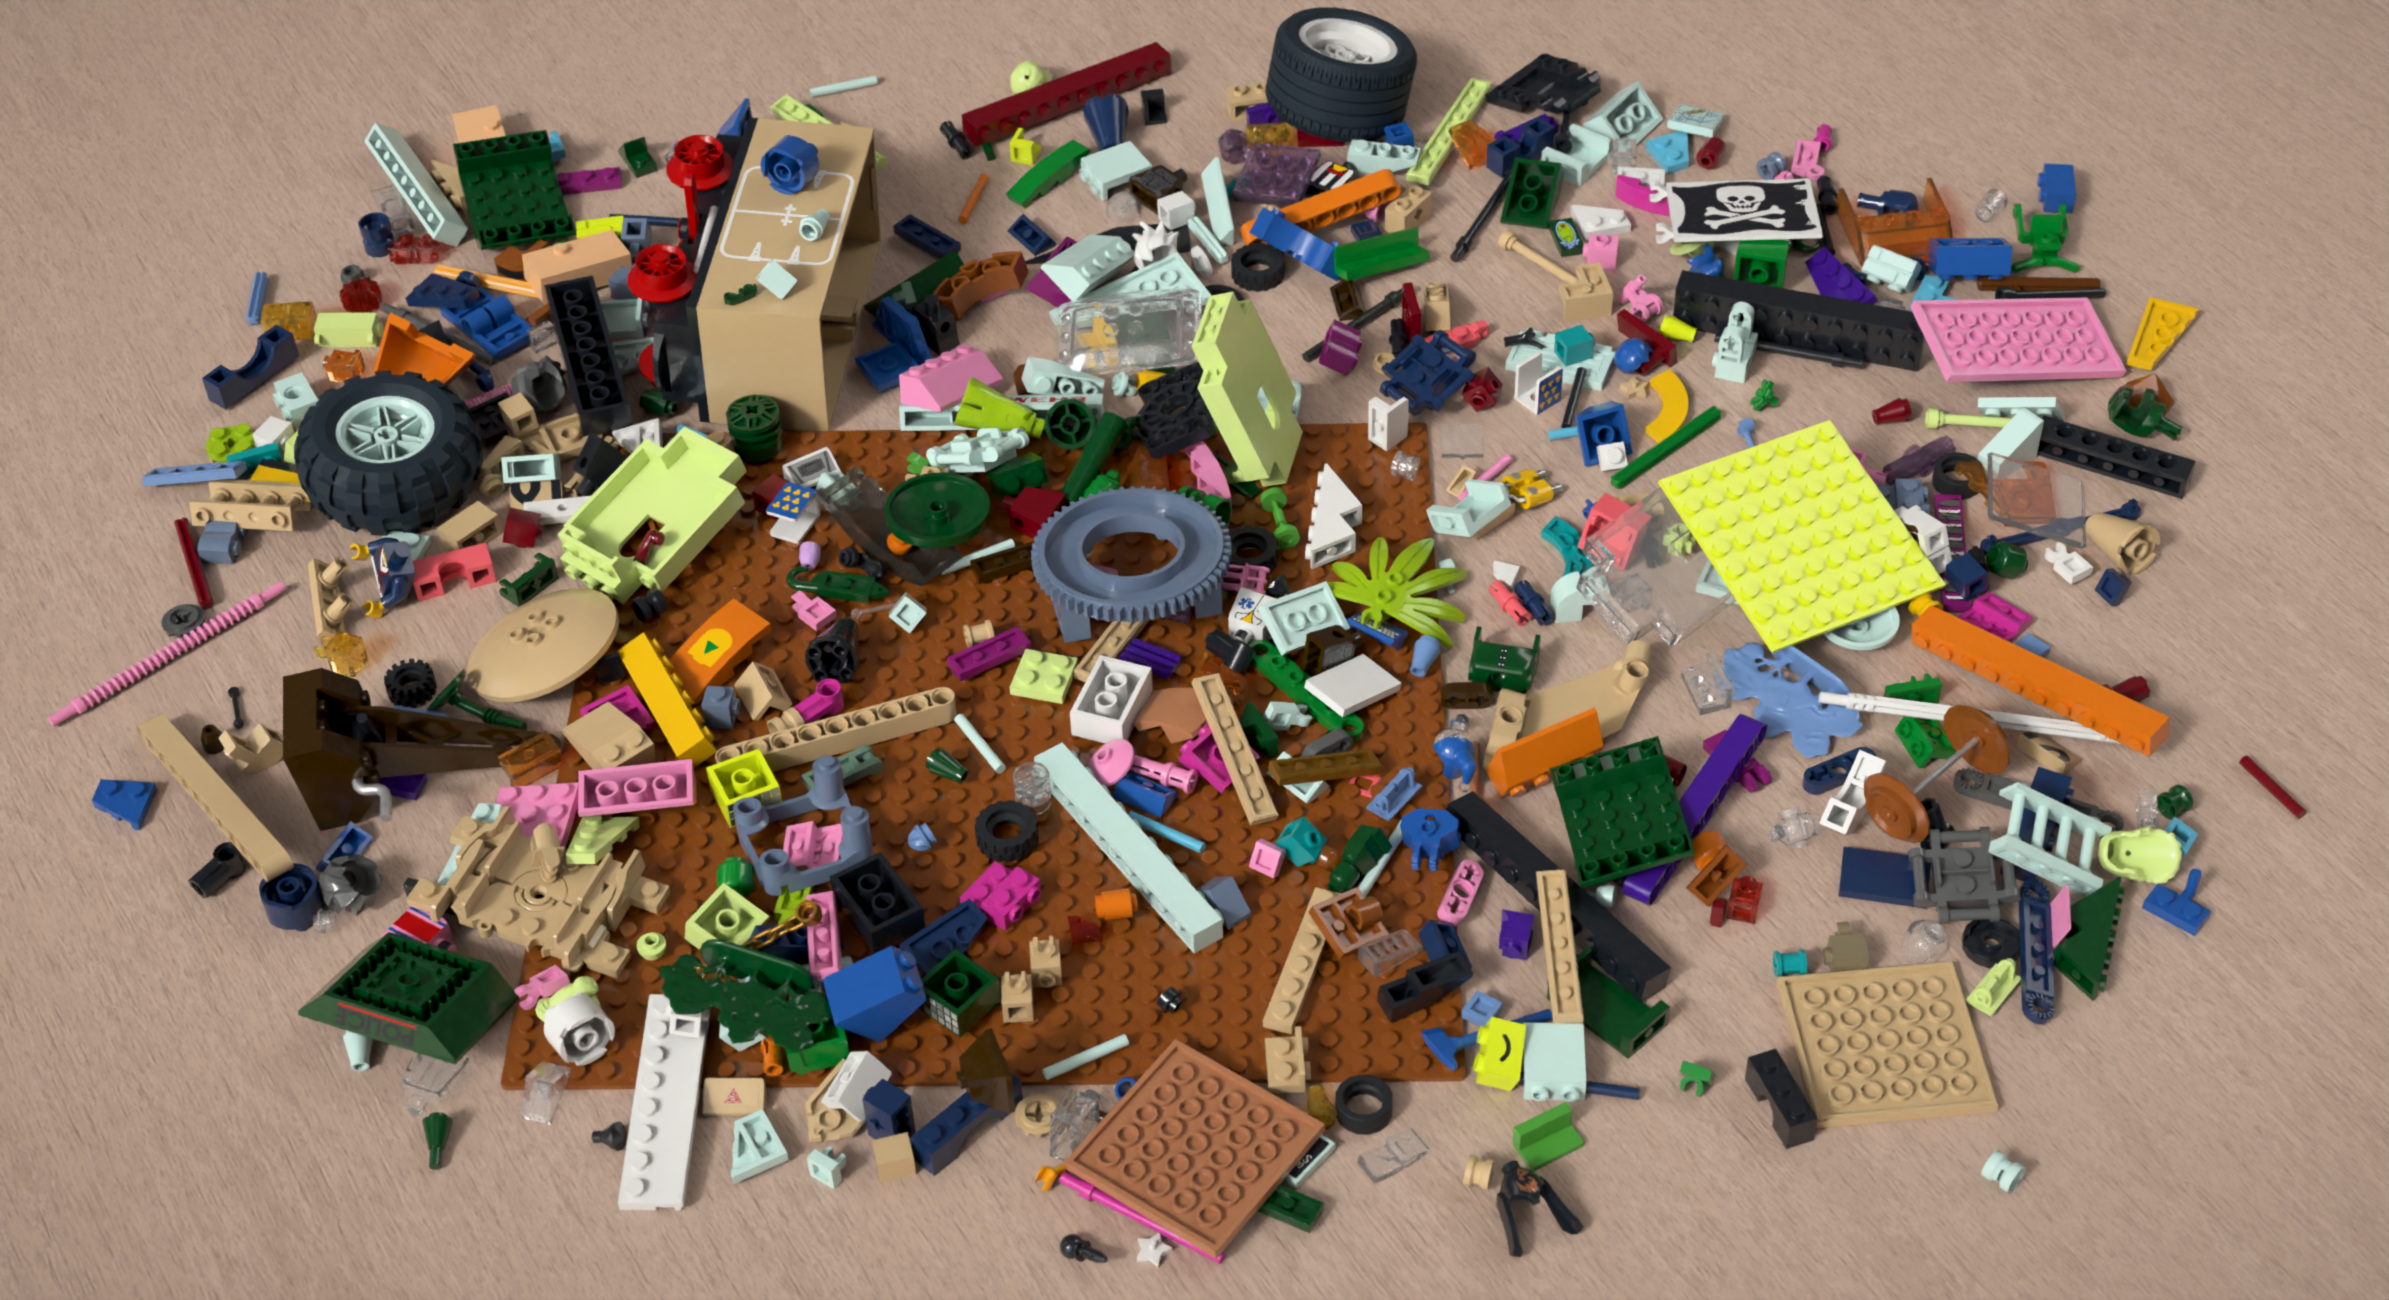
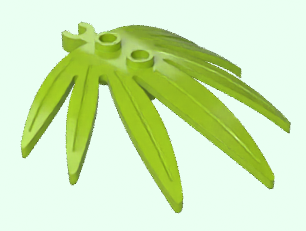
M1383 537L1376 538L1371 546L1369 556V569L1372 580H1368L1365 574L1351 563L1335 562L1332 564V571L1345 581L1327 582L1334 597L1371 607L1362 612L1361 624L1363 625L1368 619L1374 620L1373 629L1377 630L1380 628L1382 621H1386L1393 616L1422 634L1436 638L1441 645L1451 650L1452 641L1440 625L1428 616L1465 624V614L1449 603L1433 598H1412L1467 579V572L1465 570L1439 568L1428 571L1409 582L1429 558L1435 542L1432 538L1417 541L1404 549L1395 559L1388 572H1385L1388 561L1387 542Z

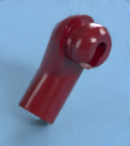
M657 529L648 531L633 561L636 560L646 565L654 545L661 546L665 539L664 533L657 532Z

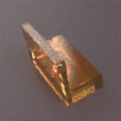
M544 731L498 756V763L509 776L511 787L528 786L559 769V765L562 764L561 750L549 733Z

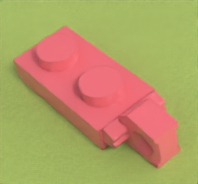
M1485 320L1474 322L1472 325L1466 324L1444 332L1459 345H1465V349L1476 347V343L1481 339L1489 337V325ZM1433 335L1423 339L1430 343L1433 340Z

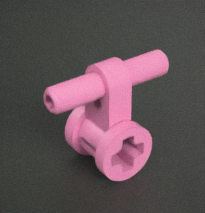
M1639 275L1634 281H1629L1624 286L1623 292L1618 296V301L1621 304H1625L1629 300L1632 303L1630 308L1631 314L1646 323L1652 315H1658L1663 311V303L1656 294H1646L1642 288L1646 282V277Z

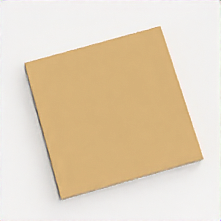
M1953 961L1777 977L1776 984L1808 1103L1818 1118L1816 1128L1998 1111L1999 1104Z

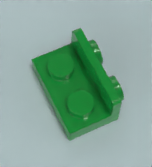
M1904 716L1895 728L1896 734L1918 768H1925L1931 758L1949 759L1956 753V750L1948 740L1943 726L1937 720Z

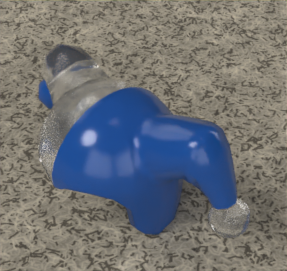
M1458 714L1450 721V728L1441 731L1435 737L1433 749L1443 761V774L1447 779H1456L1462 775V781L1459 782L1458 789L1462 793H1466L1470 790V782L1476 772L1477 762L1474 759L1475 746L1468 735L1469 718L1465 714Z

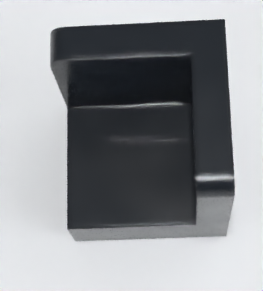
M1163 88L1140 91L1141 111L1145 126L1167 123Z
M619 652L602 656L593 665L599 685L626 678Z

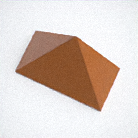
M2156 373L2126 383V385L2134 387L2129 402L2133 406L2141 401L2146 388L2154 390V400L2166 404L2163 416L2174 405V400Z
M1725 845L1686 888L1709 907L1748 864Z

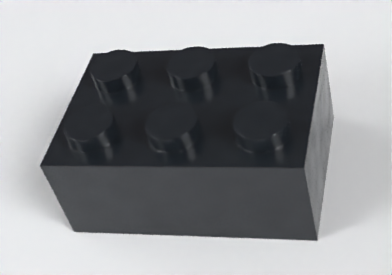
M881 852L830 876L832 891H835L838 906L873 954L909 939L926 927L923 907Z

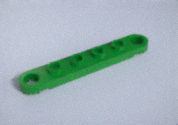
M1255 640L1249 644L1257 652L1262 649L1266 653L1265 655L1255 654L1250 664L1256 666L1260 673L1297 704L1306 705L1308 707L1306 712L1331 732L1339 728L1344 729V726L1347 727L1348 725L1350 727L1352 725V727L1355 726L1356 730L1346 732L1353 738L1354 743L1363 737V721L1354 713L1341 717L1304 688L1306 680L1311 677L1288 657L1282 656L1275 646L1265 640Z

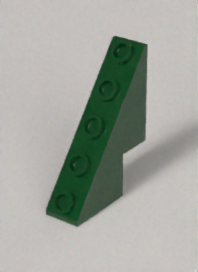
M2120 876L2070 906L2071 929L2065 935L2067 940L2057 946L2053 960V966L2092 1001L2096 999L2097 991L2104 993L2108 975L2102 974L2103 969H2109L2112 953L2106 951L2107 947L2113 948L2116 931L2111 930L2112 925H2118L2121 909L2115 907L2116 903L2122 904L2125 887L2120 886Z

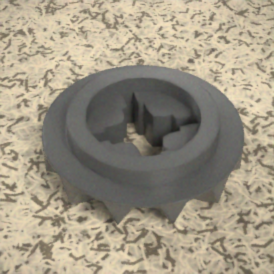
M193 604L178 605L165 613L161 624L169 637L176 635L177 638H181L184 634L190 635V630L197 631V626H203L205 614L199 606Z

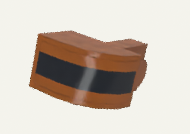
M539 240L525 252L509 246L494 258L498 276L527 282L524 277L522 254L549 247L548 243Z

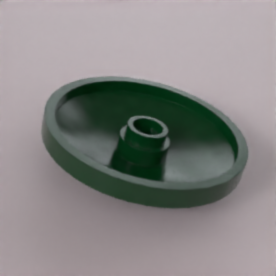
M928 473L912 477L891 491L884 506L885 521L891 533L908 544L924 548L951 547L974 538L985 528L990 518V500L985 489L968 477L954 473Z

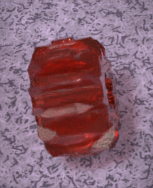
M359 277L357 280L350 279V283L343 284V289L340 290V300L346 312L372 313V309L379 308V304L382 302V293L376 281H371L370 277L365 279Z

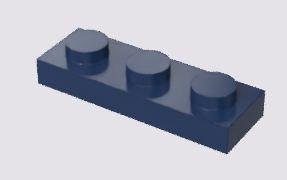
M911 214L893 225L895 234L939 259L954 250L957 253L961 251L960 242Z

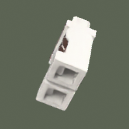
M1917 505L1909 509L1904 506L1895 509V513L1938 574L1946 571V565L1952 561L1950 547H1948L1949 540L1946 525L1926 512L1921 511V508Z

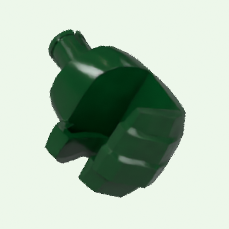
M2128 385L2120 386L2111 396L2108 402L2109 420L2123 431L2134 436L2147 438L2152 431L2157 430L2173 441L2178 438L2177 434L2180 435L2183 426L2163 416L2166 404L2154 400L2153 389L2146 388L2141 401L2135 406L2129 403L2134 387Z

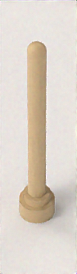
M1506 230L1501 234L1498 240L1499 247L1506 251H1517L1566 283L1579 282V279L1520 243L1518 235L1514 232Z

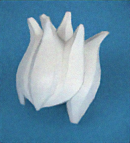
M1163 220L1160 221L1156 230L1141 221L1139 224L1144 229L1143 235L1132 234L1137 241L1134 261L1139 269L1178 252L1177 237L1179 232L1174 233L1171 231L1167 233Z

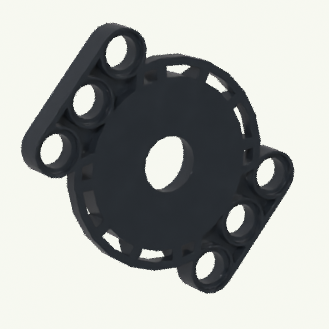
M1199 362L1191 363L1151 380L1138 389V394L1144 405L1137 413L1142 420L1134 427V431L1138 439L1145 444L1149 455L1153 459L1162 458L1208 439L1218 431V427L1198 390L1203 374V369ZM1184 407L1181 411L1171 414L1174 410Z

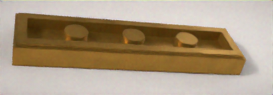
M1371 749L1269 761L1268 770L1279 786L1380 774L1382 769L1381 763Z

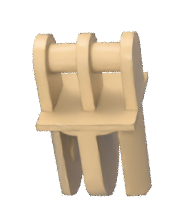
M542 823L534 829V834L530 840L533 854L532 868L539 867L542 880L546 883H553L556 880L558 866L562 862L564 847H560L555 828L551 824Z

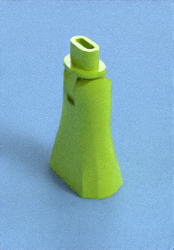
M971 377L954 425L974 429L1000 428V431L1023 428L1028 436L1039 439L1045 425V420L1036 417V413L1024 405Z

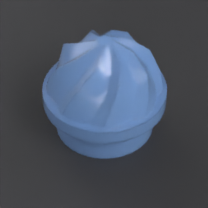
M926 823L921 826L915 825L908 836L909 846L919 852L931 850V846L937 842Z

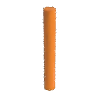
M987 174L980 175L958 218L960 223H967L989 180Z

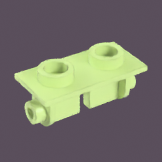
M2007 958L2006 960H2001L1999 964L1996 963L1965 1000L1966 1003L1992 1016L2021 981V977L2015 974V961Z

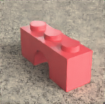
M486 543L413 561L415 568L413 584L418 601L444 595L443 585L446 581L455 577L465 578L469 582L470 588L496 582Z

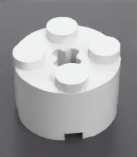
M577 993L563 1000L558 1005L548 1008L544 1014V1019L546 1020L544 1035L567 1063L575 1062L576 1065H587L594 1062L607 1051L605 1048L609 1039L613 1041L615 1036L613 1022L598 1004L585 993Z

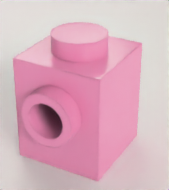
M1590 234L1589 243H1584L1583 257L1587 258V264L1600 262L1603 269L1615 270L1619 236Z

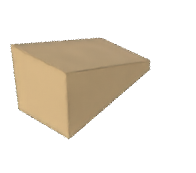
M1463 465L1445 491L1458 498V495L1466 489L1465 481L1468 479L1476 480L1479 478V475L1476 471Z

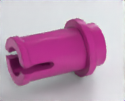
M1827 124L1820 125L1821 129L1819 126L1817 127V135L1814 141L1821 142L1820 152H1825L1832 146L1830 138L1832 128Z

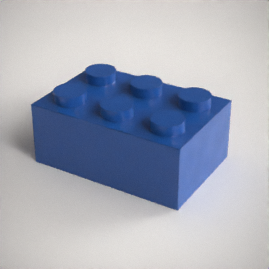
M1930 238L1928 267L1935 275H1939L1940 279H1953L1954 275H1963L1965 279H1978L1979 275H1988L1989 279H2003V275L2011 274L2012 245L2004 238Z

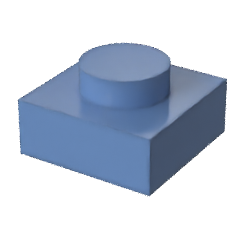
M1477 990L1462 1009L1461 1018L1478 1026H1484L1491 1017H1498L1503 1009V1003Z

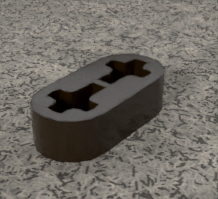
M1452 682L1445 684L1440 691L1441 703L1448 709H1483L1493 703L1492 687L1485 682Z

